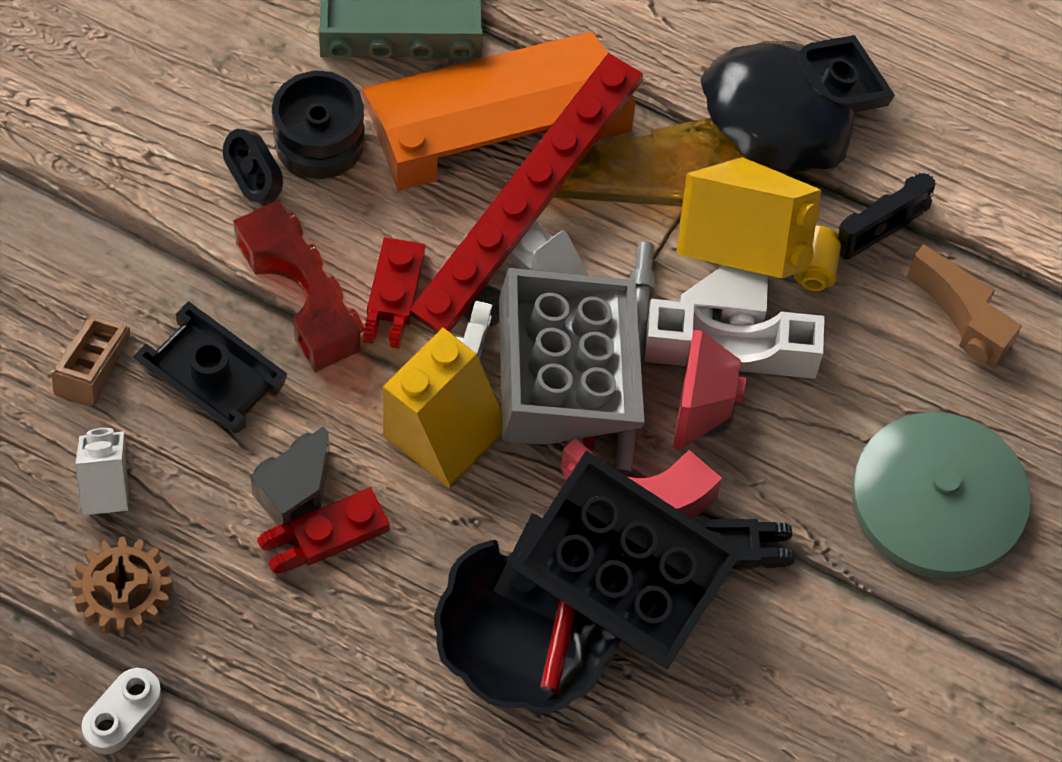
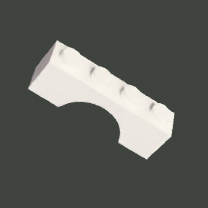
M651 299L646 326L644 362L686 366L693 330H699L706 333L741 360L739 369L741 372L816 379L824 346V316L780 312L774 318L765 322L751 325H733L708 318L698 310L695 303Z

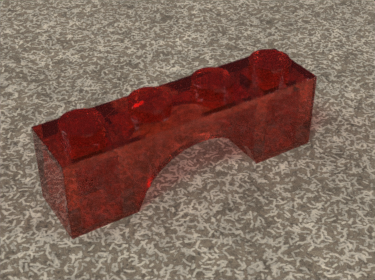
M277 200L233 220L236 244L254 274H276L287 277L296 282L306 293L307 300L304 306L293 318L294 337L314 372L316 373L360 352V333L364 332L362 321L353 308L348 310L342 301L343 293L335 277H327L321 268L323 267V261L315 245L306 244L302 237V226L295 213H287L280 200Z

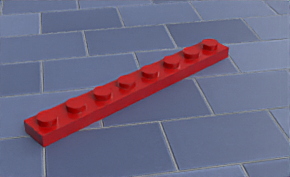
M608 52L410 308L412 317L437 333L442 328L451 332L643 82L642 72Z

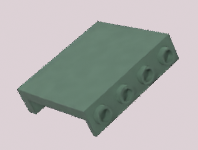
M321 0L319 28L320 57H333L337 59L347 57H373L376 59L413 57L415 59L455 58L459 60L481 58V0Z

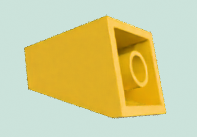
M743 157L687 173L676 253L685 257L781 279L808 270L813 257L812 246L815 227L820 215L821 189Z
M444 328L431 338L382 386L383 437L449 489L502 436V412L477 353Z

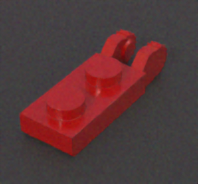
M384 237L367 305V318L363 334L364 343H374V339H376L378 334L379 320L393 322V327L390 328L389 346L400 348L405 325H409L410 309L414 304L426 244Z
M369 487L293 519L289 524H280L273 527V529H268V531L260 534L257 542L262 550L270 551L295 540L298 548L292 547L285 550L283 553L275 555L268 564L273 574L276 573L277 575L304 564L310 566L385 534L390 530V523L372 488Z

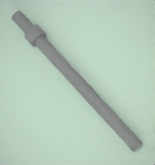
M640 242L638 244L635 270L630 273V280H635L641 374L649 296L654 293L656 275L652 271L654 245L650 242ZM636 429L618 432L615 469L627 477L632 475Z

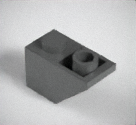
M321 427L312 434L305 433L292 443L289 450L277 458L270 457L265 459L255 468L254 473L250 475L253 496L277 525L289 524L291 520L321 508L330 455L329 432L324 427Z

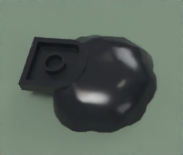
M855 35L812 42L805 46L793 41H763L758 44L735 47L717 57L711 66L704 71L700 79L703 93L707 98L708 112L717 128L727 138L732 140L750 160L790 173L803 172L812 168L830 169L836 167L846 158L854 125V113L889 106L895 96Z
M531 513L511 556H505L501 553L497 540H490L472 546L456 559L448 576L447 588L440 596L435 610L434 625L437 633L436 645L440 661L454 675L461 677L473 693L491 705L504 708H525L531 712L551 714L567 707L573 700L584 696L592 690L602 674L605 662L615 653L621 640L576 611L559 691L552 693L540 688L559 599L510 568L541 520V517Z

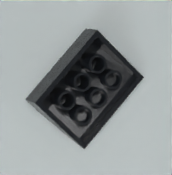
M586 450L510 568L668 670L742 551Z

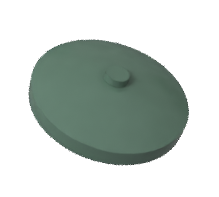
M918 413L905 416L886 425L865 446L859 457L852 480L851 495L855 516L871 544L888 560L899 567L931 578H965L982 573L997 565L1017 544L1027 524L1030 512L1029 483L1023 466L1012 449L997 434L982 424L949 413Z

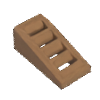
M90 314L52 371L54 394L77 403L93 406L130 334V326ZM96 335L99 337L109 339L110 341L109 343H107L104 341L92 338V336ZM85 350H89V351H92V352H96V353H99V354H101V355H97V354H94V353H91V352H88V351H85ZM78 364L83 365V366L88 367V368H92V369L90 370V369H87V368L80 367V366H78Z

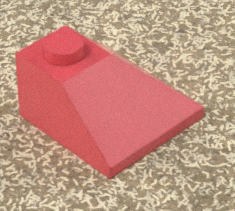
M693 330L684 372L673 448H684L730 419L734 402H743L746 377L739 376L741 360L706 333L699 330Z

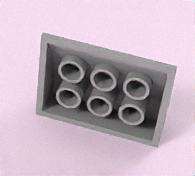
M508 268L499 297L502 441L547 445L570 441L575 438L581 439L643 428L645 420L635 280Z

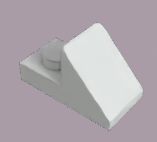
M536 221L508 256L520 269L589 276L568 234L562 230L552 237Z

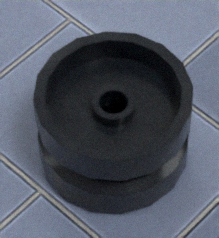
M316 70L297 74L281 85L274 95L271 110L274 127V145L280 161L290 171L305 178L315 179L339 176L352 168L363 153L365 141L364 104L359 90L348 79L336 73Z

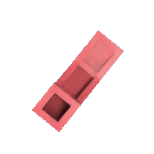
M576 438L563 449L561 470L565 479L568 478L586 450L593 454ZM690 450L668 470L659 475L649 478L628 477L691 519L698 516L718 497L722 478Z

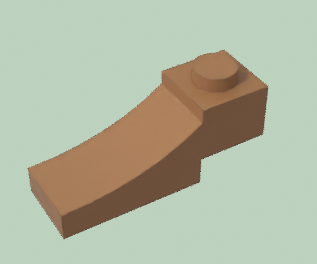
M923 244L914 255L907 278L925 290L949 315L962 337L959 346L966 350L968 355L974 360L986 363L995 369L1012 348L1022 325L989 304L994 294V289Z

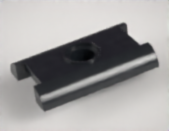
M188 301L175 314L177 324L180 327L157 350L145 344L133 358L231 432L238 433L246 427L245 414L268 391L276 396L286 381L287 373ZM207 362L218 363V365L212 368L202 367Z

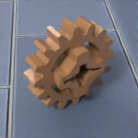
M120 537L118 547L111 548L110 544L104 540L101 542L102 552L97 555L90 550L85 552L88 566L76 565L74 568L77 578L80 579L71 582L73 595L77 596L74 599L77 612H85L83 616L88 626L95 624L99 620L101 634L106 635L112 626L118 628L120 637L126 636L129 626H134L141 634L144 632L143 621L149 619L157 624L160 621L157 608L169 609L171 605L169 596L166 593L173 592L174 586L172 578L168 577L171 574L168 561L160 562V552L156 547L145 553L144 540L141 539L133 547H128L125 537ZM132 563L137 564L143 567L144 569H138ZM125 575L127 582L125 589L122 590V598L120 599L118 591L121 584H123V576ZM99 604H107L113 609V611L108 610Z

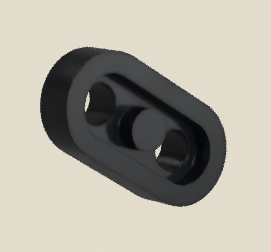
M235 129L230 132L223 144V159L243 195L253 202H273L281 193L283 175L262 137L255 131Z

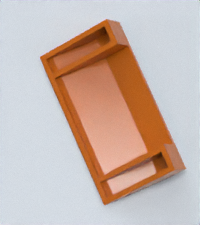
M591 31L363 87L362 95L397 191L437 181L439 157L549 130L608 54L607 50ZM633 95L598 140L632 131L636 105Z

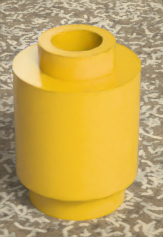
M816 226L812 246L813 257L809 269L794 274L795 280L803 288L810 291H822L834 285L841 251V243L838 240L837 232L826 226Z

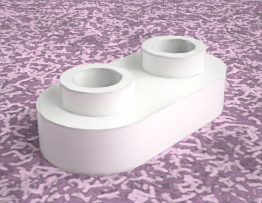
M133 668L123 672L89 709L82 721V733L89 748L100 754H112L121 750L157 710L162 700V692L157 677L151 671L143 668ZM134 685L145 687L144 691L139 695L128 693L129 689ZM103 720L114 722L112 728L107 731H101L97 729V726Z

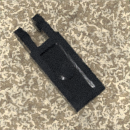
M919 172L914 177L907 178L902 189L891 195L885 194L881 196L873 206L859 214L853 213L847 216L839 226L840 256L844 260L851 259L910 224L912 220L921 216L924 211L927 212L932 203V196L930 195L934 192L936 185L933 176L925 174V172Z
M693 519L742 551L732 568L759 567V565L765 568H780L790 566L795 562L792 549L783 547L760 548V541L783 542L793 537L792 525H789V523L758 522V519Z

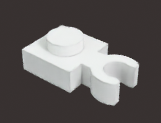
M475 301L464 338H456L477 353L479 360H481L485 337L492 319L490 315L492 304Z

